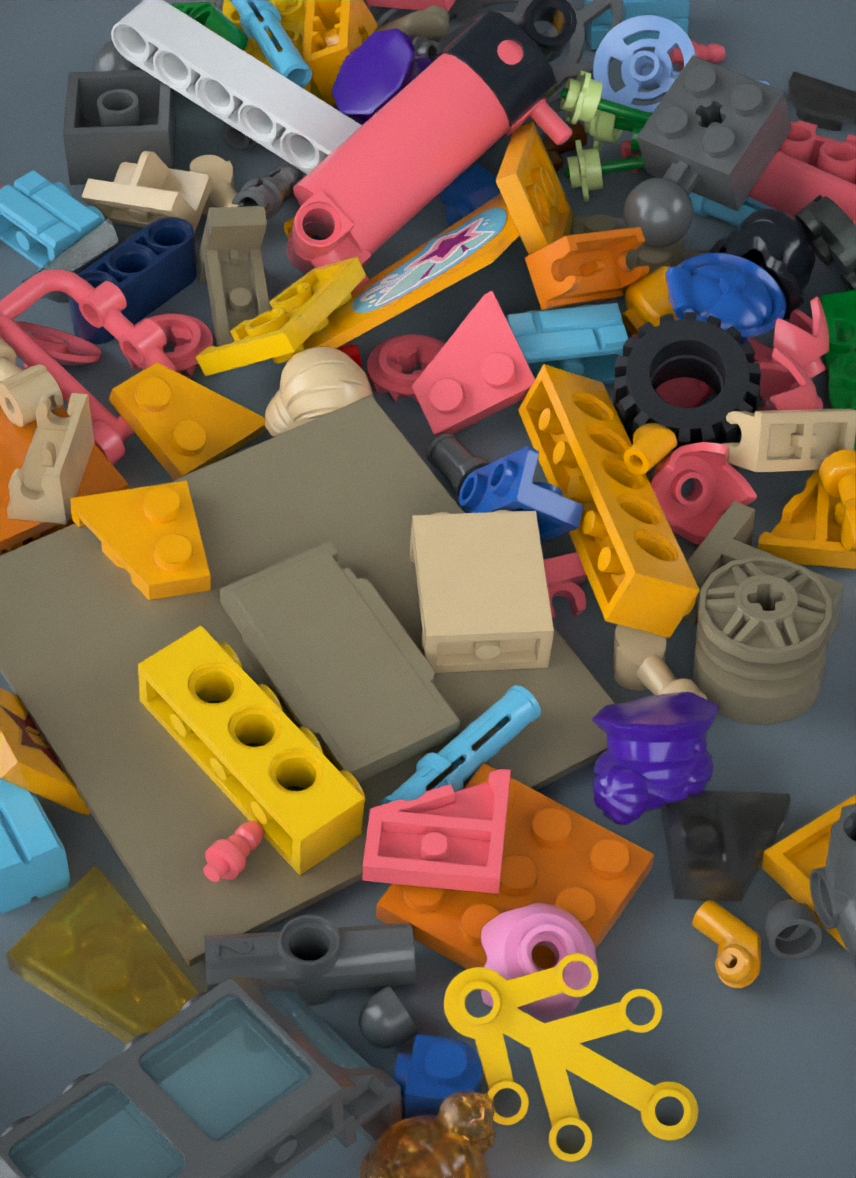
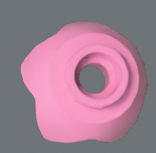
M539 902L533 903L525 907L503 912L482 928L481 943L487 955L484 968L498 972L506 980L546 970L538 967L532 960V949L537 945L547 946L553 951L555 956L553 967H556L565 956L580 953L590 957L598 969L595 945L588 932L573 914L558 906ZM572 962L564 969L563 980L571 989H582L589 984L591 971L584 963ZM481 989L483 1003L493 1007L491 994ZM563 992L518 1007V1009L527 1011L532 1017L547 1023L570 1016L583 997L575 998Z

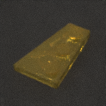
M96 865L6 953L9 970L126 1044L139 1034L152 1032L178 1014L185 1003L199 993Z

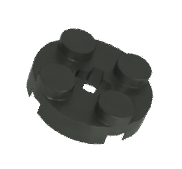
M820 194L795 216L802 221L812 237L814 252L826 266L835 261L844 271L840 274V277L850 291L856 290V225L837 204L827 196L822 198Z

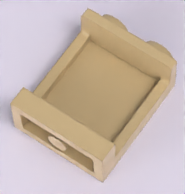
M498 510L486 513L451 514L438 512L431 515H412L410 559L411 562L415 563L423 630L421 653L432 666L435 673L548 668L554 627L536 511Z

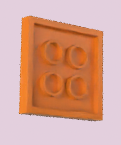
M483 763L464 789L488 782L489 772L496 769ZM510 777L499 894L391 884L376 904V918L386 924L410 923L413 929L414 940L463 968L470 969L485 967L487 955L481 943V931L484 925L503 912L539 902L558 906L573 914L588 932L596 951L652 870L655 854ZM537 945L532 949V960L538 967L549 969L554 966L555 956L549 947Z

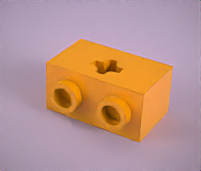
M306 0L302 58L312 71V81L330 106L336 104L331 91L345 57L357 49L378 28L376 20L363 0Z

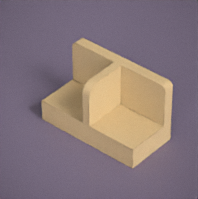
M144 151L139 158L138 164L129 162L120 164L114 182L88 178L81 198L89 206L97 207L105 217L106 222L145 228L158 219L177 217L188 221L195 233L212 188L213 180L205 173L170 169L155 152Z

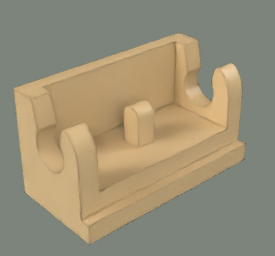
M71 394L67 410L70 417L67 418L58 417L51 412V401L47 395H43L40 398L35 411L38 428L35 430L22 469H16L9 482L10 502L7 507L8 519L67 524L71 513L70 498L77 496L95 443L88 394Z
M854 409L755 411V414L747 411H732L726 415L727 422L738 424L742 433L740 443H722L729 447L728 463L754 472L819 470L823 460L832 453L846 449L854 450L856 434V410Z

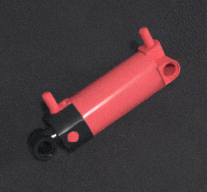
M532 0L526 8L522 19L516 24L501 13L488 10L437 54V59L302 178L293 187L294 195L300 208L296 213L286 248L287 257L292 266L301 272L308 273L312 269L357 256L364 269L376 250L502 136L507 135L509 137L530 117L556 145L565 143L572 136V129L546 103V100L556 92L557 87L556 78L548 62L561 56L576 29L577 18L571 4L566 0ZM536 21H547L554 25L558 35L556 37L543 36L537 31L534 23ZM306 234H316L323 240H314ZM365 276V278L354 289H356L357 287L364 284L370 279L367 276Z

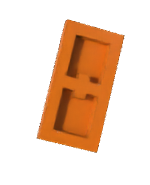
M641 227L566 235L525 257L541 310L616 300L623 296L622 290L645 278L650 270L648 265L634 267L632 271L626 265L627 253L630 250H636L645 242Z

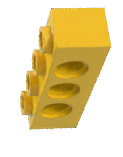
M200 625L138 664L140 702L249 821H255L261 825L264 830L265 839L299 876L362 834L365 795L359 782L350 772L346 770L339 771L323 755L322 747L315 735L304 726L298 728L286 716L274 692L265 684L257 685L242 669L237 654L227 643H217ZM209 701H220L221 703H208V702H209ZM258 743L263 746L251 747L247 746V744ZM296 786L302 787L305 790L291 791L285 788Z

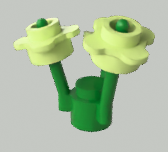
M580 70L576 80L569 78L565 88L560 91L562 97L560 109L566 110L565 121L576 124L578 120L584 121L585 132L593 136V148L582 150L581 140H575L577 156L567 157L568 168L564 171V175L570 178L571 188L581 187L583 201L588 202V191L603 189L602 174L645 169L642 155L640 157L600 162L598 150L602 149L604 142L616 144L622 130L633 132L631 151L641 152L637 135L653 113L603 99L601 97L602 82L591 79V73Z

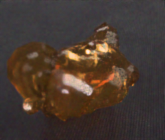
M470 1090L454 1092L446 1097L437 1115L414 1116L393 1123L374 1141L371 1149L363 1158L360 1165V1178H489V1169L483 1154L493 1147L496 1132L492 1129L494 1118L493 1101L485 1093Z

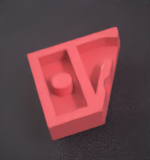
M493 291L484 294L411 386L436 438L445 433L454 434L523 400L535 381V377Z

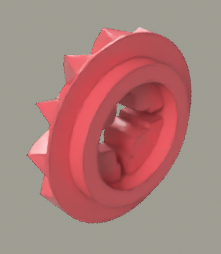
M167 313L149 317V319L155 321L162 328L167 341L172 340L173 346H175L174 352L165 354L176 367L177 373L192 377L195 367H200L195 357L209 346H213V337L210 329L197 318L184 314ZM167 343L164 347L161 348L163 352L165 350V347H167ZM129 360L131 370H145L147 368L144 364L136 365Z
M419 334L395 336L381 342L372 350L367 360L368 379L373 380L376 393L390 392L394 402L399 401L403 397H412L418 404L411 386L445 343L436 338ZM419 362L421 363V370H415L412 374L403 373L411 371L413 367L416 368Z

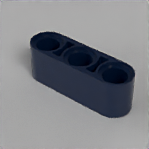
M177 217L158 219L77 275L89 282L94 288H97L104 281L114 283L124 294L127 303L126 308L121 313L135 325L192 284L197 278L193 227L188 221ZM69 296L75 336L93 344L107 343L115 339L103 326L97 328L91 325L83 317L79 304Z

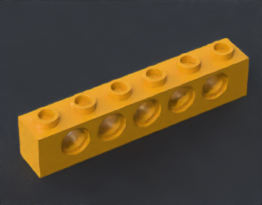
M544 364L520 405L518 412L533 448L539 451L538 460L548 484L560 488L563 491L564 497L584 505L579 527L569 531V534L605 621L670 638L682 618L693 609L700 589L646 474L636 475L624 463V453L632 444L603 382Z

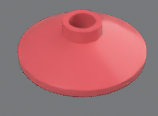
M14 321L60 365H85L98 362L101 359V349L85 339L50 327Z

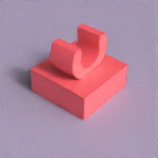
M577 552L543 560L552 620L556 617L555 609L552 606V598L555 596H562L569 601L574 616L581 615L586 609L587 600L580 586L586 580L587 575Z

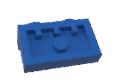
M529 446L521 448L470 473L463 482L459 493V504L462 505L464 513H486L498 510L536 511L541 543L578 528L584 505L564 497L563 491L552 484L532 482L539 451Z

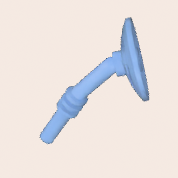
M655 15L632 17L612 28L601 41L593 62L594 80L602 82L601 97L612 102L653 113L660 102L647 106L633 105L635 99L640 101L654 100L668 92L681 73L673 71L672 60L668 55L676 45L681 49L684 67L692 55L696 56L694 46L686 32L675 22ZM638 33H660L658 40L651 38L640 39L628 46L624 42L627 38ZM643 49H655L654 53L647 50L640 51ZM611 58L622 62L621 77L626 85L616 93L613 91L609 81L608 72ZM756 80L769 85L767 81ZM641 88L645 90H653L650 92H640Z

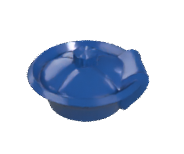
M725 253L700 254L684 260L677 267H671L665 272L669 303L679 320L684 319L685 312H697V320L707 322L709 315L721 319V329L726 331L733 326L741 332L740 344L749 342L754 336L771 331L775 328L776 320L779 318L783 319L785 315L786 300L778 283L763 268L745 258Z

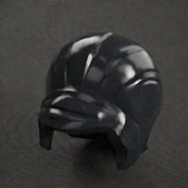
M762 209L753 212L740 223L736 231L721 238L708 252L739 256L757 264L768 272L778 283L785 296L786 312L783 320H789L791 312L804 303L805 295L802 291L809 283L815 264V252L807 228L794 215L779 209Z

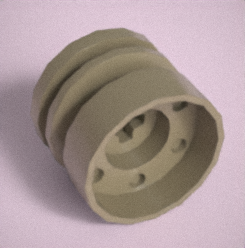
M762 556L730 561L710 574L700 589L693 682L706 695L708 701L719 706L718 714L740 723L772 725L793 720L813 706L822 691L826 649L828 647L832 619V598L823 581L804 566L782 558Z

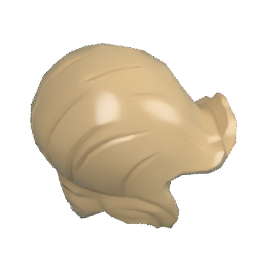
M311 347L295 354L283 368L280 390L272 397L266 408L265 427L275 437L367 396L372 395L373 397L367 374L347 354L334 348Z

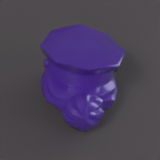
M399 29L373 32L357 49L345 57L331 92L339 111L345 115H352L354 121L363 125L433 62L429 57L414 55L415 48L410 36Z
M692 692L652 695L626 703L604 706L592 719L607 734V750L600 755L595 763V777L593 779L594 803L597 808L602 810L603 816L617 825H628L639 819L644 812L685 800L689 796L702 792L705 789L706 783L711 780L714 768L713 757L707 751V732L720 710L719 706Z

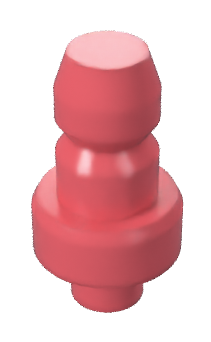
M691 40L696 57L713 64L725 59L724 46L719 44H708L705 46ZM678 46V48H673L668 55L672 63H678L680 69L683 70L684 59Z
M249 821L242 824L235 831V834L231 835L228 839L216 840L205 852L207 861L206 866L203 868L205 876L213 882H218L221 878L234 880L245 869L246 858L249 856L250 851L254 850L262 841L264 830L261 825L255 821Z

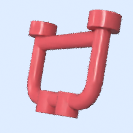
M61 269L44 270L29 278L0 300V337L14 349L16 355L29 367L38 364L46 366L47 371L56 380L63 399L68 404L72 393L88 394L94 444L114 466L125 456L123 442L135 432L121 415L119 417L114 416L22 330L13 319L46 294L55 291L63 292L71 296L79 304L83 317L91 325L97 328L103 326L119 341L121 351L132 363L136 365L144 364L148 368L158 362L177 372L169 357L161 350L167 343L166 335L162 328L152 319L145 318L136 326L121 313L127 305L125 296L114 283L104 281L97 288H94L89 282L73 272Z

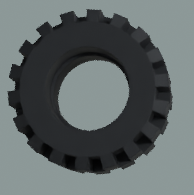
M685 312L683 320H674L672 313L660 316V325L654 327L648 321L639 327L638 339L631 336L623 345V356L617 357L615 365L614 407L632 445L635 431L648 423L663 425L675 433L677 446L673 450L684 445L700 442L718 444L741 442L742 433L739 425L727 422L726 415L732 411H747L755 414L758 408L761 378L759 363H754L755 351L750 342L740 345L741 332L733 326L726 331L721 329V319L709 315L707 322L697 320V312ZM689 377L708 384L717 393V396L705 405L683 408L664 401L655 390L668 380Z

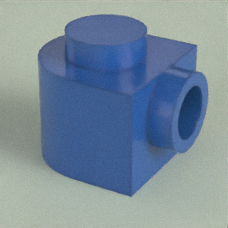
M480 164L460 174L440 193V201L446 205V222L450 226L500 194L501 192L495 181L497 177Z
M416 1034L412 1054L398 1053L394 1081L401 1087V1097H405L406 1126L436 1130H455L466 1126L477 1116L482 1104V1064L477 1052L470 1045L453 1038Z

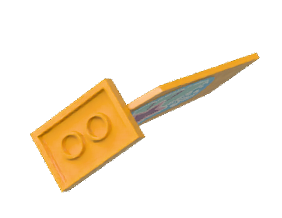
M534 121L520 126L512 133L495 180L501 192L500 194L351 291L352 299L342 307L335 309L327 317L329 323L325 328L306 339L303 343L304 350L311 347H330L336 349L491 264L519 235L528 255L566 235H570L575 215Z

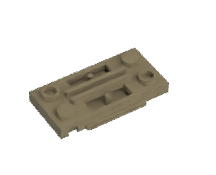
M331 541L220 588V604L241 633L242 642L299 726L308 728L315 735L322 747L323 755L339 771L346 770L358 782H361L458 736L460 720L434 686V669L372 583L366 578L357 579L349 567L343 569L340 566L338 551Z

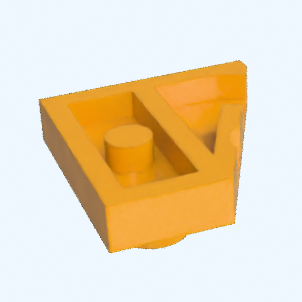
M158 362L114 387L108 399L173 480L222 460L263 434L266 428L263 416Z
M815 470L807 479L804 491L794 495L783 508L782 519L771 533L764 531L759 536L758 549L796 564L856 569V551L848 552L841 545L844 514L841 498H835L826 492L819 478L818 470Z
M187 480L70 498L72 520L79 528L86 525L101 541L102 552L117 567L125 569L130 574L131 582L148 600L211 591V575Z

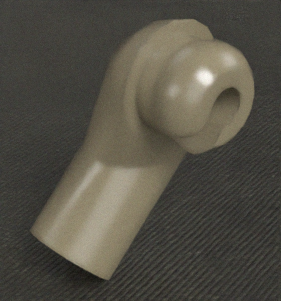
M433 5L423 11L413 12L378 27L375 32L399 29L409 35L411 41L417 36H424L428 40L438 42L446 36L450 29V16L443 7Z

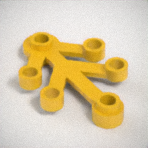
M573 953L565 956L556 967L511 980H506L498 972L484 967L470 968L459 973L446 989L444 1011L450 1025L458 1033L475 1039L489 1089L485 1098V1107L488 1115L495 1122L502 1125L515 1124L524 1118L529 1108L527 1092L520 1084L514 1082L503 1036L505 1034L531 1050L552 1124L549 1133V1145L552 1152L561 1160L568 1162L578 1161L587 1155L592 1146L591 1130L579 1117L566 1069L639 1110L645 1128L659 1139L677 1140L686 1136L694 1128L698 1119V1104L688 1088L682 1084L669 1081L660 1082L654 1086L580 1044L625 1030L645 1033L654 1029L660 1022L662 1006L658 997L651 991L635 989L628 992L621 1002L543 1023L521 1011L518 1007L563 992L575 998L590 994L595 989L599 977L597 966L590 957L580 953ZM572 962L584 963L591 971V980L582 989H571L563 980L564 969ZM477 989L488 991L493 998L491 1012L480 1018L472 1016L466 1008L468 995ZM643 997L652 1003L654 1016L648 1024L636 1025L628 1019L626 1006L632 999ZM501 1089H513L521 1098V1108L512 1117L501 1116L494 1108V1097ZM667 1096L677 1098L683 1106L681 1120L677 1124L670 1126L660 1123L655 1115L656 1104L660 1099ZM565 1125H576L585 1135L584 1146L576 1153H566L557 1144V1133Z

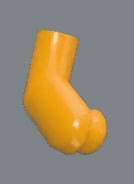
M648 423L639 427L633 435V445L624 453L623 459L626 467L636 475L646 474L677 446L675 433L657 423Z
M713 899L705 901L696 911L692 920V926L718 945L715 968L720 980L731 988H743L752 984L761 972L760 935Z

